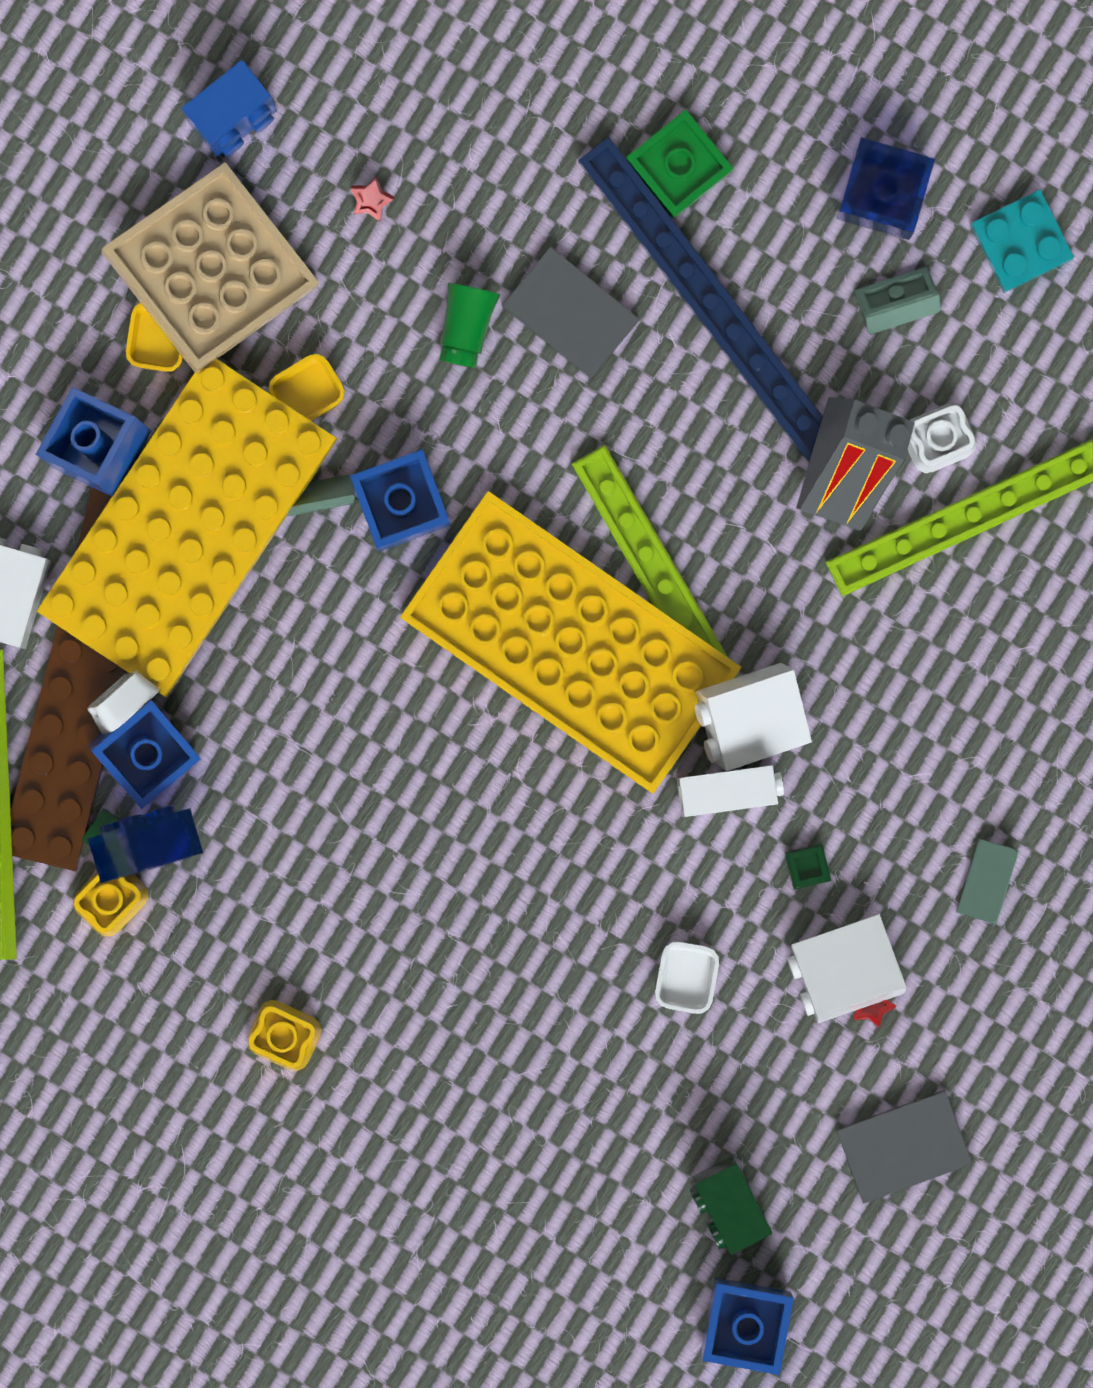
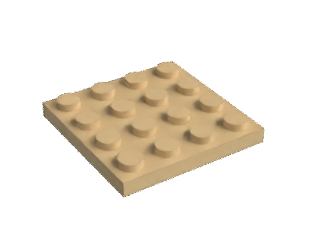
M226 162L102 248V254L195 373H198L214 359H218L319 285L315 276Z

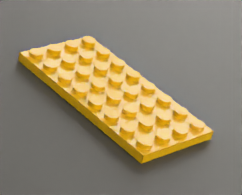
M214 359L198 373L193 374L36 612L128 673L138 670L146 679L160 689L158 693L167 697L338 439L221 361Z
M487 491L400 616L408 624L652 794L657 790L701 727L695 713V704H698L696 691L734 679L742 668L489 491Z

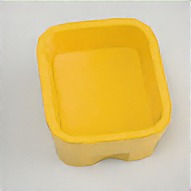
M141 303L134 306L131 313L126 345L127 360L131 365L143 369L168 372L179 368L183 360L182 355Z
M318 354L309 355L277 374L270 381L268 389L272 396L310 421L315 420L339 405L344 399L345 394L343 385L330 363L324 356Z
M109 861L76 893L73 898V907L97 933L102 936H113L145 906L149 899L148 889L121 862Z
M270 1000L263 1003L248 1032L246 1042L249 1050L254 1054L288 1070L298 1071L305 1068L310 1061L320 1039L322 1029L320 1022L314 1017L280 1001Z

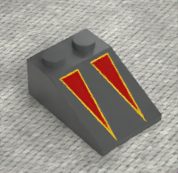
M828 397L796 509L861 531L905 459L915 422L855 399Z

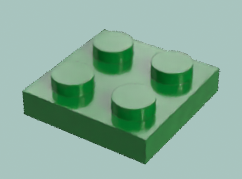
M686 109L626 157V160L673 219L734 171L731 164Z

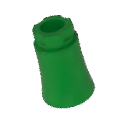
M448 283L445 322L440 345L443 347L439 361L476 369L478 354L482 353L485 335L500 294Z

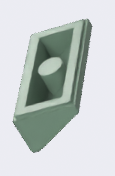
M927 266L854 290L865 327L869 334L933 315L941 310L939 293Z
M351 475L309 482L297 502L288 512L287 517L355 504L357 500L350 478Z
M978 839L956 912L997 924L1019 850Z

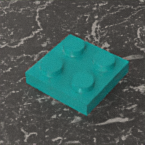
M1041 190L1033 192L970 224L1003 293L1074 259Z

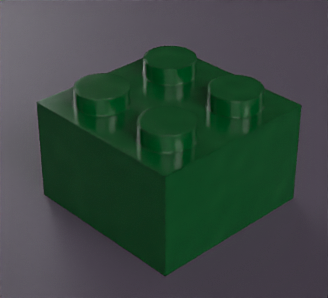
M733 1156L692 1176L695 1186L689 1189L691 1196L701 1215L707 1211L709 1212L713 1221L707 1223L719 1250L726 1246L730 1255H733L773 1234Z

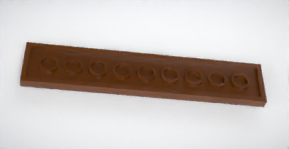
M95 488L91 490L77 549L112 498ZM58 625L10 811L12 856L77 871L84 845L81 839L88 829L104 766L88 747V744L98 737L101 732L87 708L126 674L127 671Z

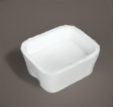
M955 404L943 405L910 419V421L915 422L907 450L917 470L924 473L934 472L963 460L974 453L977 445L975 436L960 406Z
M138 670L131 673L127 672L91 703L87 710L92 715L100 732L108 734L124 724L152 699L160 689L146 679Z
M672 942L667 945L662 953L655 990L658 1003L662 1007L688 1013L702 1014L707 1011L713 1001L719 968V956L713 949L705 946L683 942Z

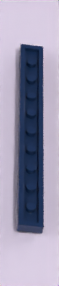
M608 137L578 160L579 165L809 464L822 421V414Z

